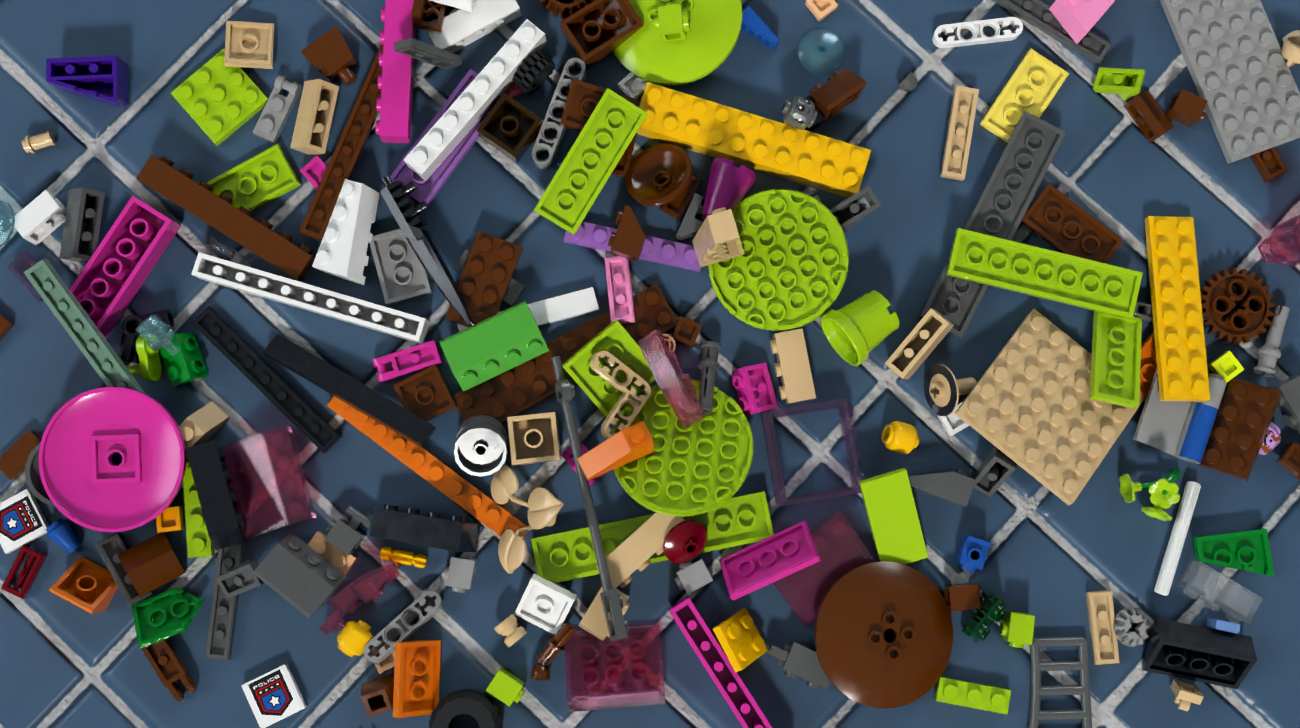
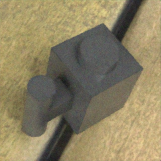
M350 505L345 511L347 515L352 517L350 522L345 519H338L337 522L335 520L332 521L326 530L328 535L325 537L326 541L346 555H353L366 537V534L358 529L362 524L368 529L372 526V519Z

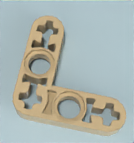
M600 351L591 357V368L623 393L601 425L603 437L609 439L616 433L610 434L611 429L608 426L616 424L619 419L624 421V423L619 422L616 425L615 430L617 433L628 428L649 398L651 388L643 378L611 353ZM605 357V364L609 367L614 366V364L616 366L612 369H609L607 366L600 367L598 358ZM618 370H622L626 374V380L623 383H619L615 378ZM630 383L635 387L642 386L641 392L643 395H636L637 390L634 387L626 388V386ZM624 403L629 404L631 407V414L628 417L623 416L620 411Z

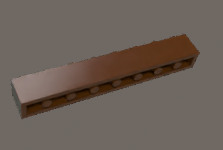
M153 155L150 156L136 179L289 276L303 281L315 260V256L311 254L313 251L311 248L302 243L298 246L291 242L292 236L282 230L280 233L272 230L273 224L263 218L259 221L253 218L251 210L242 205L240 208L232 204L234 200L223 193L220 196L212 192L213 186L203 180L200 183L193 180L194 174L184 168H181L180 171L174 168V162L163 155L160 158Z

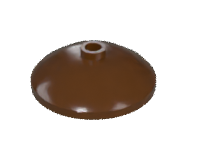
M659 144L644 150L632 161L627 170L625 184L628 193L636 202L646 206L663 205L674 200L686 189L691 180L693 172L691 159L685 150L673 144Z

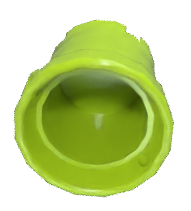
M875 290L869 291L839 310L831 309L821 317V327L830 345L843 360L856 367L866 361L870 351L899 328L900 322L896 312L890 315L887 307L891 304Z

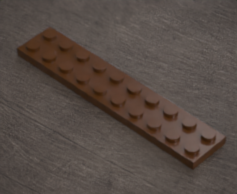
M656 283L633 296L636 322L621 324L640 347L655 339L656 336L675 328L678 320ZM610 309L547 343L548 352L464 392L462 390L453 395L452 398L462 419L465 421L473 416L485 415L503 423L507 421V417L516 416L554 395L556 377L551 358L561 356L562 364L565 363L611 324ZM563 368L565 379L574 384V379Z

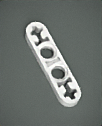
M1016 17L945 24L936 28L932 35V41L938 48L1012 41L1021 34L1023 24ZM1010 24L1012 28H1016L1014 33H1011V30H1003L1000 35V30L1006 29ZM983 27H992L995 31L994 36H986L983 33ZM969 29L972 33V38H962L960 30ZM941 32H944L945 36H949L946 41L938 37Z

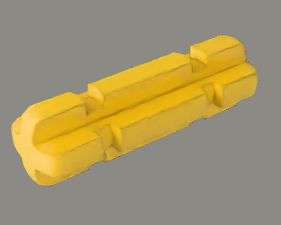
M386 546L381 549L380 558L389 561L392 559V562L410 566L414 564L415 567L424 568L427 564V556L423 554L415 555L414 552L400 549L393 550V548Z

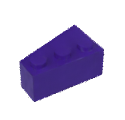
M118 56L46 59V82L58 90L128 109L127 64Z

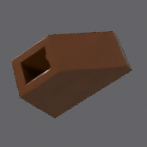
M625 205L624 211L619 210L615 222L619 226L616 233H611L608 246H611V254L638 262L645 243V235L631 207Z
M394 673L361 683V699L368 718L393 709Z

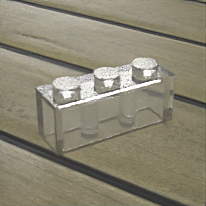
M1190 560L1177 583L1178 586L1184 589L1183 593L1193 599H1197V597L1205 601L1204 606L1215 612H1218V610L1226 614L1225 618L1236 624H1239V622L1250 624L1263 600L1260 596L1201 561Z

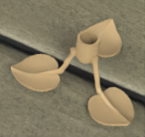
M503 464L500 470L494 473L491 481L492 498L498 504H506L510 499L529 508L527 517L530 526L518 529L516 533L508 529L499 540L498 555L505 571L512 574L523 563L527 553L526 541L520 535L532 529L537 530L545 526H553L556 522L557 513L564 503L558 500L549 490L542 487L532 491L528 502L515 498L513 494L516 493L519 487L517 475L511 467Z

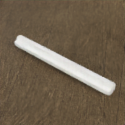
M1188 481L1186 483L1154 591L1164 596H1167L1170 592L1201 489V484Z

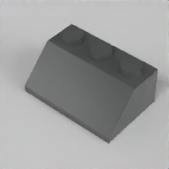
M292 532L272 549L253 572V574L309 619L337 593L347 576Z

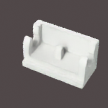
M44 190L9 221L24 239L37 246L65 222L66 208L58 198H54L50 192Z

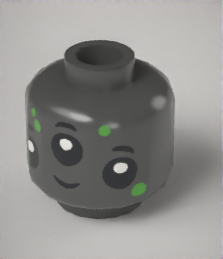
M799 95L793 96L790 100L786 99L781 107L784 123L798 130H804L806 127L810 128L818 113L812 101Z

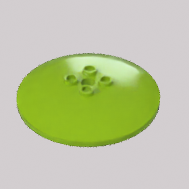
M628 0L644 26L613 52L619 62L629 72L650 83L681 85L699 80L717 69L734 49L742 26L743 12L741 0ZM669 2L681 4L683 9H688L691 31L686 32L687 39L663 42L660 31L656 30L654 16L658 15V7L664 6V4Z

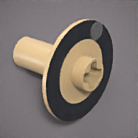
M943 364L933 365L928 369L924 379V393L927 403L937 415L948 416L956 409L959 396L969 394L977 381L973 377L956 379L947 366Z

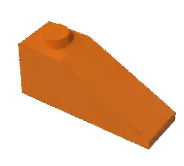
M644 421L619 431L577 458V461L587 481L652 453L654 441Z

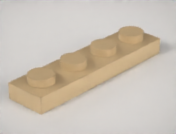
M958 85L954 88L940 177L961 181L965 179L979 89Z

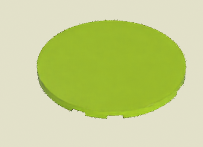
M771 189L755 193L740 201L732 213L745 254L708 265L710 280L717 297L724 307L739 320L764 330H792L816 320L836 301L843 289L848 274L849 250L846 236L840 223L825 205L799 191Z
M671 379L659 382L660 384L650 387L651 394L630 425L632 426L644 421L654 441L653 452L614 469V473L628 495L649 510L663 515L678 517L694 516L709 512L734 496L749 473L753 458V435L750 424L738 403L715 386L713 411L711 414H702L697 411L700 391L699 380ZM629 404L621 410V414L625 417L631 414ZM618 419L616 424L613 425L611 434L617 433V431L615 430L616 425L619 422L624 423V421Z

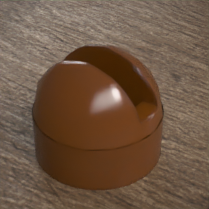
M545 663L535 664L532 668L530 679L550 681V668L545 666Z

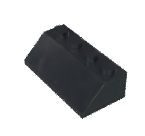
M1156 618L1147 633L1149 637L1146 638L1142 670L1238 689L1257 661L1252 637Z

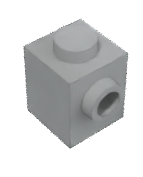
M452 556L450 566L446 565L444 571V580H447L446 586H451L452 591L466 593L467 589H472L478 560Z
M702 558L694 562L690 561L678 565L680 568L676 571L678 577L674 578L680 591L686 590L687 594L713 581Z

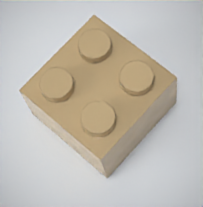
M556 412L507 417L512 465L562 461Z

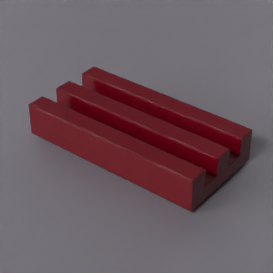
M29 545L22 546L1 589L21 599L27 597L47 557V554L41 553L37 549H32ZM27 553H29L30 556L27 562L25 563L24 567L22 568L14 587L12 588L11 585Z

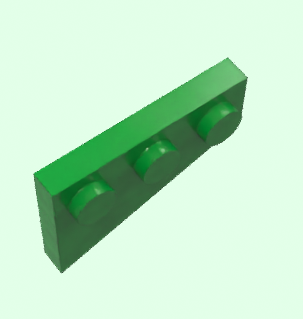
M1262 528L1192 537L1196 561L1274 576L1267 529Z

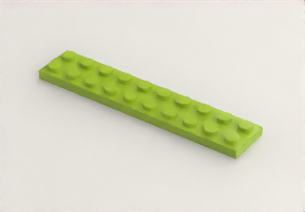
M765 491L733 497L709 512L683 517L685 521L695 520L705 527L708 539L702 553L759 542L774 535ZM653 514L600 524L599 529L605 556L607 557ZM589 527L531 539L538 576L552 583H558L599 574V570L596 568L597 560ZM664 551L659 556L654 553L649 558L651 563L669 560L665 556Z

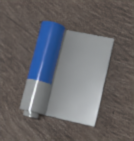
M1156 368L1133 439L1179 459L1201 464L1227 383L1223 381L1222 376L1209 373V401H1160Z

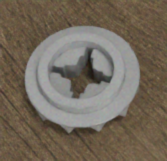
M1124 608L1116 615L1113 624L1114 633L1122 644L1135 647L1143 644V641L1149 637L1147 633L1151 627L1147 623L1148 617L1142 613V610ZM1131 623H1138L1134 628L1135 631H1128L1132 626Z

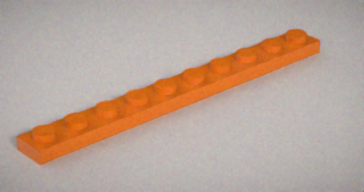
M335 396L327 404L330 409L499 536H502L508 529L516 533L518 529L527 527L526 524L426 449L412 443ZM527 531L522 533L520 536L524 537Z

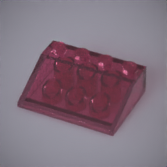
M282 426L223 447L226 457L224 461L225 467L229 469L232 479L230 485L232 490L235 491L238 504H236L238 513L241 512L244 522L242 528L245 539L316 518L291 427Z
M835 512L811 531L821 561L772 583L805 627L816 620L823 597L838 578L857 566L876 562L840 512Z
M659 625L629 627L628 638L613 642L607 636L602 641L587 631L575 632L564 645L566 694L569 712L666 704Z

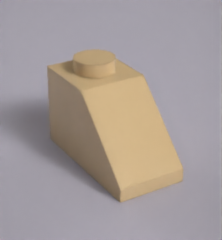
M213 401L188 416L179 426L185 448L206 443L230 418Z

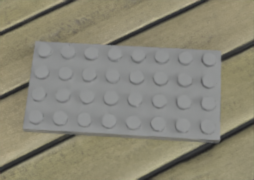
M1160 0L1198 94L1201 98L1208 100L1205 106L1206 113L1228 164L1300 138V92L1287 66L1286 59L1281 55L1280 45L1261 0Z

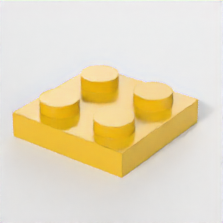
M746 607L713 628L735 673L743 670L768 651Z

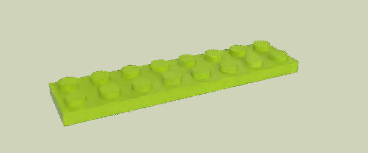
M961 228L956 229L946 275L1126 319L1133 318L1143 272Z

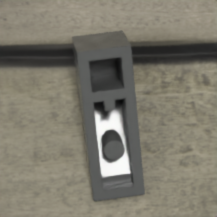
M870 186L831 208L830 211L840 223L845 234L882 205Z
M957 469L956 472L908 476L911 488L960 507H967L976 482L975 479L970 478V473Z

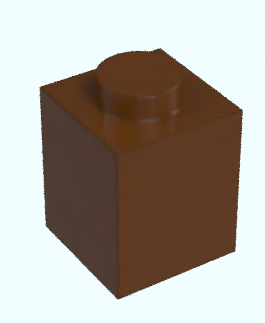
M1181 89L1173 95L1165 115L1176 122L1191 127L1203 120L1207 112L1204 108L1208 100Z
M965 583L944 586L945 600L949 611L981 609L980 602H983V594L981 588H978V584Z

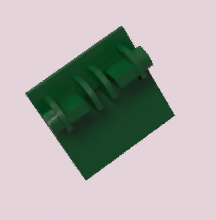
M993 594L989 597L986 596L980 607L987 611V613L981 609H976L984 617L981 619L978 615L972 613V616L979 623L970 617L963 625L962 632L968 637L971 636L975 643L979 640H985L991 632L989 627L994 621L999 622L1005 615L1006 611L1004 608L1006 606L1001 596L999 599Z

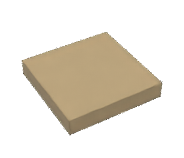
M226 20L225 66L273 69L274 23Z

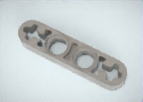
M432 590L424 592L365 645L363 650L365 658L375 664L384 661L395 651V642H405L440 611L443 605L441 596ZM430 597L434 599L435 597H437V599H435L436 605L434 607L429 605L424 609V611L427 612V614L424 616L423 613L417 607L420 605L422 608H424L428 604L427 598ZM411 612L419 614V621L415 625H409L406 621L407 616ZM399 629L401 632L400 638L395 642L389 641L388 633L390 630ZM383 638V640L388 645H390V647L387 649L385 646H383L379 650V657H376L374 655L371 657L370 655L373 653L371 648H379L381 645H383V643L380 642V640Z

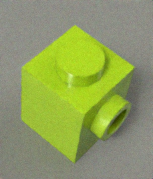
M1006 611L1004 621H1001L999 628L1002 640L1009 642V646L1024 648V644L1032 645L1035 616Z

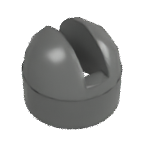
M909 71L897 85L905 92H911L917 88L918 80Z

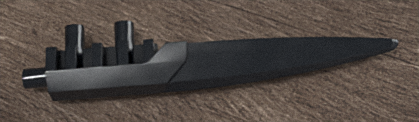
M389 175L382 177L381 181L385 188L380 193L415 255L455 311L467 325L474 326L459 289L435 246L430 233L427 230L421 229L427 223L420 215L428 210L429 206L425 201L416 205L414 200L410 199L409 195L418 189L414 181L407 185L398 180L392 182Z

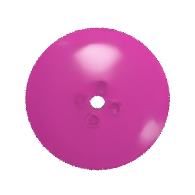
M103 387L89 390L65 403L48 423L39 449L41 481L52 503L63 515L76 524L101 532L131 530L145 525L158 517L176 497L182 485L186 469L184 439L178 424L170 412L149 395L123 387ZM115 452L122 455V462L118 466L112 462V455Z

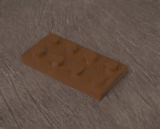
M1050 183L1046 185L1031 204L1021 221L1023 225L1058 252L1105 264L1124 241Z
M478 231L457 286L474 325L499 313L523 251V247ZM450 304L445 319L468 328L471 327L467 325Z
M1235 378L1231 379L1214 421L1201 464L1198 465L1248 481L1280 400L1281 391Z

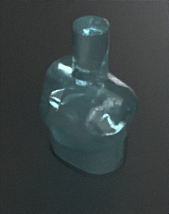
M155 314L151 315L137 327L136 332L145 339L151 349L158 350L164 347L173 357L180 352V349L171 341L174 337L173 329L162 322Z

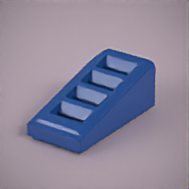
M748 6L742 11L741 30L772 50H775L778 47L779 38L757 13Z

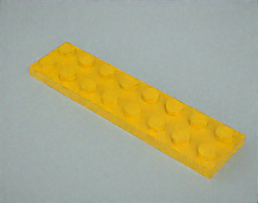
M1148 216L1144 220L1160 401L1206 402L1210 400L1194 219L1193 217Z

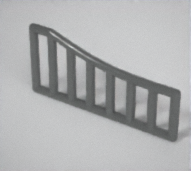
M1084 636L1033 637L1032 645H1030L1031 704L1028 728H1038L1039 720L1082 719V728H1092L1087 638ZM1078 646V660L1041 661L1040 647ZM1079 670L1080 685L1041 686V671ZM1080 695L1081 709L1040 710L1041 696Z

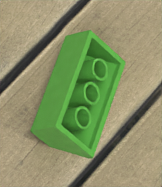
M526 301L439 341L463 392L549 351Z

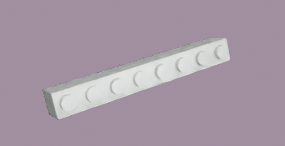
M526 19L406 156L404 161L407 166L427 181L501 94L513 82V76L517 73V69L521 68V64L525 63L528 57L531 58L533 53L540 51L547 43L545 33Z

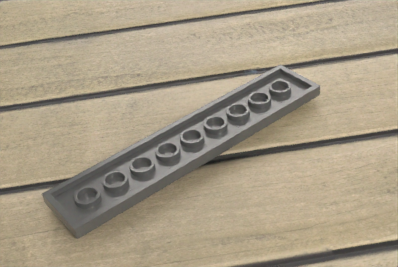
M1024 111L963 229L1011 241L1066 132ZM948 258L918 317L922 319L932 308L954 324L948 333L962 338L989 285L946 275Z

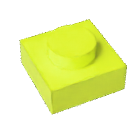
M1231 351L1224 352L1208 365L1213 373L1222 376L1223 381L1226 383L1244 370Z

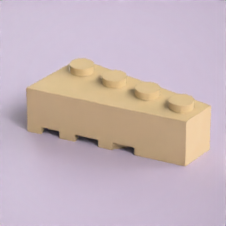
M723 207L713 210L711 212L712 215L705 218L692 240L700 268L745 254L731 209L726 210Z

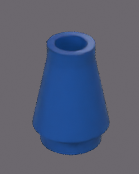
M63 518L58 519L45 529L48 532L47 536L69 554L81 546L69 522H65Z

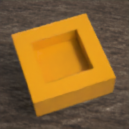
M182 506L168 507L156 517L157 533L184 530Z

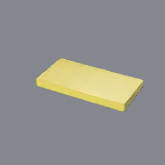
M1030 48L980 122V125L1005 142H1008L1022 113L1026 111L1040 118L1069 73Z

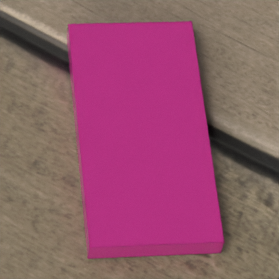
M804 520L719 561L729 597L734 601L821 560L809 526Z

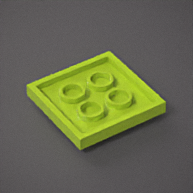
M222 49L171 92L172 96L217 146L264 108L268 101V98L241 67L225 66V49Z
M617 319L562 364V367L606 417L623 393L591 368L590 360L595 353L600 351L611 353L648 384L652 383L662 374ZM605 357L598 358V360L600 361V367L607 366L609 369H612L616 366L614 364V366L609 367L604 362L606 359ZM618 370L615 378L619 383H623L626 380V374L624 371ZM631 383L626 386V388L634 387L637 390L636 395L641 392L642 386L635 387Z

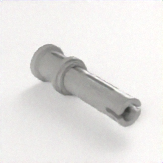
M1280 305L1274 306L1273 313H1275V316H1272V324L1269 326L1265 344L1258 352L1260 354L1258 365L1253 370L1257 375L1264 377L1276 376V371L1274 370L1277 359L1281 357L1279 346L1288 313L1290 312L1288 307L1282 306V309H1280Z

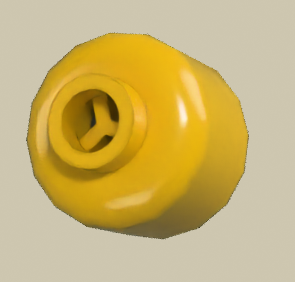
M893 421L885 426L882 433V441L888 450L908 454L913 448L915 449L918 446L919 435H917L915 426L900 421Z
M359 620L358 623L348 621L337 635V642L339 643L337 647L339 650L350 657L362 655L365 645L373 638L370 632L371 626L363 620Z

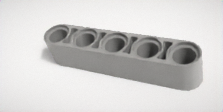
M571 58L566 62L532 149L534 163L540 169H548L553 165L567 127L559 125L561 118H556L553 115L555 111L563 110L567 96L562 95L563 90L569 89L573 78L583 82L586 80L585 63L579 58ZM573 68L582 70L578 75L570 74ZM549 131L557 132V136L554 139H547L545 137ZM541 152L549 154L548 159L544 161L538 160L537 156Z

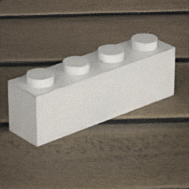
M476 0L472 12L458 8L452 10L445 17L441 32L426 31L435 47L454 53L519 18L522 14L516 0ZM438 19L433 20L432 23H437Z

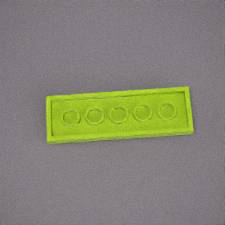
M607 88L534 211L574 235L648 113Z

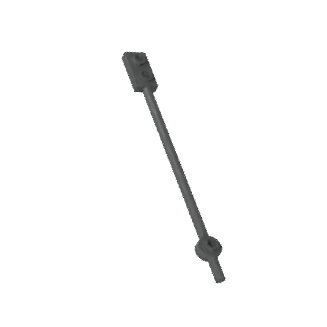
M555 356L551 358L556 377L555 394L558 402L562 404L603 587V592L600 593L610 640L613 642L628 638L629 627L627 620L623 618L622 597L618 594L617 588L613 589L589 481H587L577 461V458L583 454L571 405L572 397L575 396V388L568 379H565L561 356Z

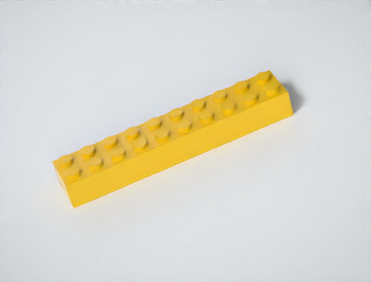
M649 82L646 84L639 106L640 109L648 114L637 131L638 135L677 145L710 157L730 159L734 161L733 164H742L759 172L845 198H850L859 192L871 150L807 130H798L781 122Z

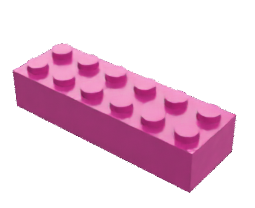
M134 196L130 198L70 288V291L105 339H107L181 227L180 224Z

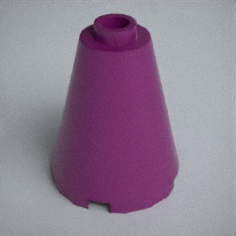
M722 157L715 158L711 164L702 216L706 218L712 215L711 212L713 210L723 207L726 210L731 209L733 212L755 182L756 175L753 171L742 164L740 168L732 165L733 160Z

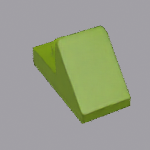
M1099 67L1093 90L1096 93L1118 94L1123 101H1126L1140 93L1146 71L1142 69Z

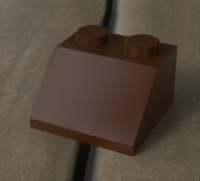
M846 68L841 73L836 71L827 79L828 82L823 86L818 84L809 91V97L824 117L822 123L829 120L861 96L867 84L864 79Z

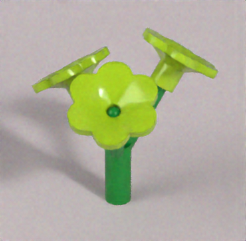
M1173 469L1165 478L1147 483H1133L1130 475L1124 474L1119 477V490L1125 502L1131 503L1135 501V492L1149 487L1150 501L1154 504V507H1142L1141 511L1150 517L1162 521H1172L1173 517L1164 512L1163 509L1170 508L1172 504L1178 503L1180 500L1179 487L1174 482L1181 476V472L1178 469Z

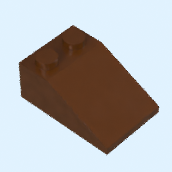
M595 0L560 22L562 34L577 57L585 63L586 69L604 59L644 26L628 0Z

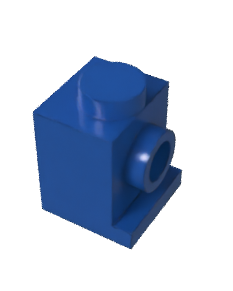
M963 535L955 562L962 564L961 569L975 573L976 569L983 570L991 542ZM972 551L977 552L975 560L970 556Z

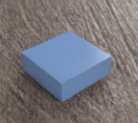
M1208 617L1206 620V626L1209 628L1236 634L1240 632L1241 624Z

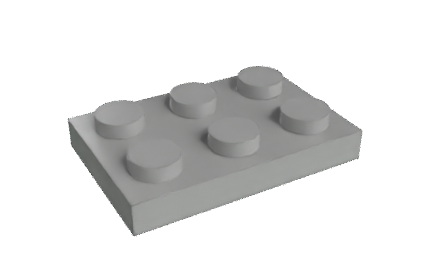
M401 229L372 236L370 247L387 306L433 293L428 274Z

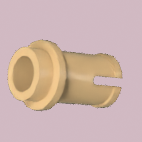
M51 131L32 137L27 135L25 139H22V146L27 153L31 152L34 154L36 150L56 145Z

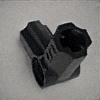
M163 310L139 316L129 315L125 317L121 323L123 334L118 352L119 358L122 361L140 364L136 351L137 338L144 334H157L174 330L175 323L171 311ZM139 322V329L133 332V325Z

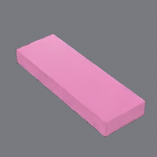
M621 256L604 258L611 323L616 319L620 324L634 323L636 321L629 259Z

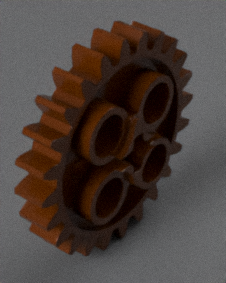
M1232 268L1229 271L1224 269L1220 271V274L1217 272L1211 275L1212 279L1209 278L1204 281L1206 286L1200 287V291L1203 293L1201 295L1202 315L1205 320L1203 326L1208 325L1210 327L1207 334L1216 332L1215 340L1224 337V343L1233 341V344H1239L1241 340L1243 343L1250 342V338H1259L1258 333L1266 332L1264 326L1272 324L1267 317L1275 316V313L1269 311V308L1276 306V304L1270 303L1268 299L1272 298L1274 294H1266L1270 286L1262 287L1263 278L1255 280V272L1247 275L1246 269H1242L1239 272L1237 268ZM1232 285L1237 288L1236 295L1231 290ZM1248 291L1249 295L1243 300H1241ZM1216 301L1222 306L1221 312L1215 306ZM1249 301L1253 302L1255 306L1254 311L1249 308ZM1225 314H1227V316H1226V317L1224 318V320L1222 321L1221 318H1222ZM1234 317L1239 321L1238 328L1233 324Z

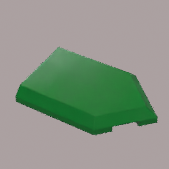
M175 587L132 605L138 648L142 649L186 631L204 599Z

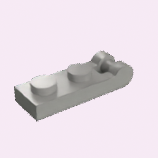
M279 75L275 80L274 88L252 133L276 144L301 92L302 85L295 81L291 83L287 81L286 77ZM284 89L289 91L287 97L282 96Z

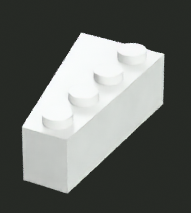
M345 179L312 267L329 275L364 285L366 277L363 276L364 266H368L369 256L366 255L368 243L372 242L373 236L370 232L371 223L375 222L380 193L363 183Z

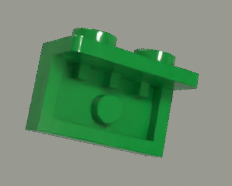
M195 333L175 334L160 342V352L172 388L181 387L194 379L208 376Z

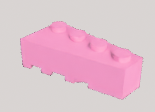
M1056 0L1049 10L1073 41L1078 44L1115 0Z

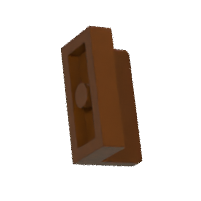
M1147 90L1140 95L1138 94L1124 105L1150 143L1173 128V124Z

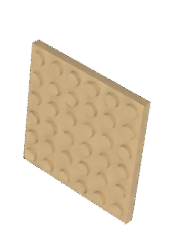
M1032 309L956 410L955 414L1069 506L1074 503L1145 398L1142 395L1139 396V406L1135 409L1089 399L1092 354L1036 309Z

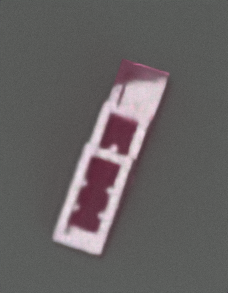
M654 330L640 339L638 343L646 362L666 400L683 426L689 427L704 418L705 415L688 374L682 373L675 352H669L662 332Z

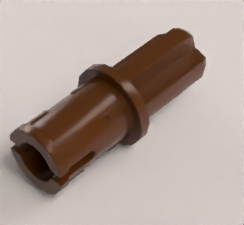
M570 623L563 624L554 637H549L547 645L537 655L538 661L541 664L545 663V666H549L559 652L564 651V645L576 632L575 627Z

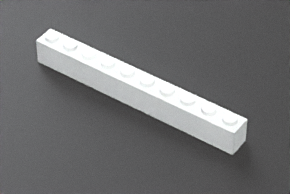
M198 252L191 274L208 282L420 344L424 343L430 324L426 318Z

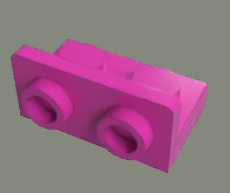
M767 363L742 367L732 371V384L736 389L738 405L743 410L745 417L778 408Z

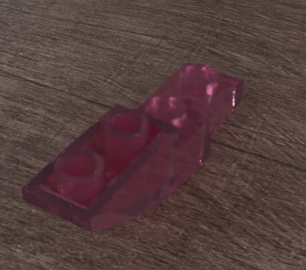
M393 563L382 566L358 577L348 584L328 603L335 611L319 629L326 635L333 631L337 633L346 623L343 619L347 614H353L361 606L360 599L367 604L372 600L376 602L385 591L382 588L387 582L391 584L399 576L400 572L398 569L402 565L400 563Z

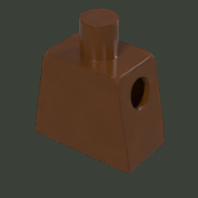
M334 26L301 51L307 61L331 83L341 79L346 86H349L357 80L352 69L358 63L337 26Z

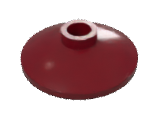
M686 520L675 525L664 539L663 551L665 556L676 564L688 563L697 558L707 544L708 535L705 527L695 520Z

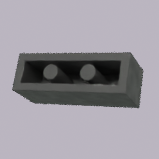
M84 187L69 189L60 259L86 263L96 251L105 197L104 192Z

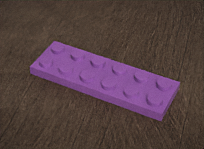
M472 69L467 72L406 156L478 75ZM500 97L427 181L407 166L404 161L405 156L391 174L392 182L398 180L407 185L414 181L418 189L409 196L419 203L425 201L429 206L478 140V127Z

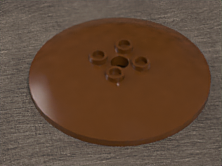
M878 561L857 566L843 574L833 583L823 597L817 612L814 641L818 660L825 675L842 694L865 706L883 709L896 708L918 700L939 681L950 659L953 645V625L945 599L937 587L925 575L904 564ZM890 628L894 636L890 642H886L883 634L885 630Z

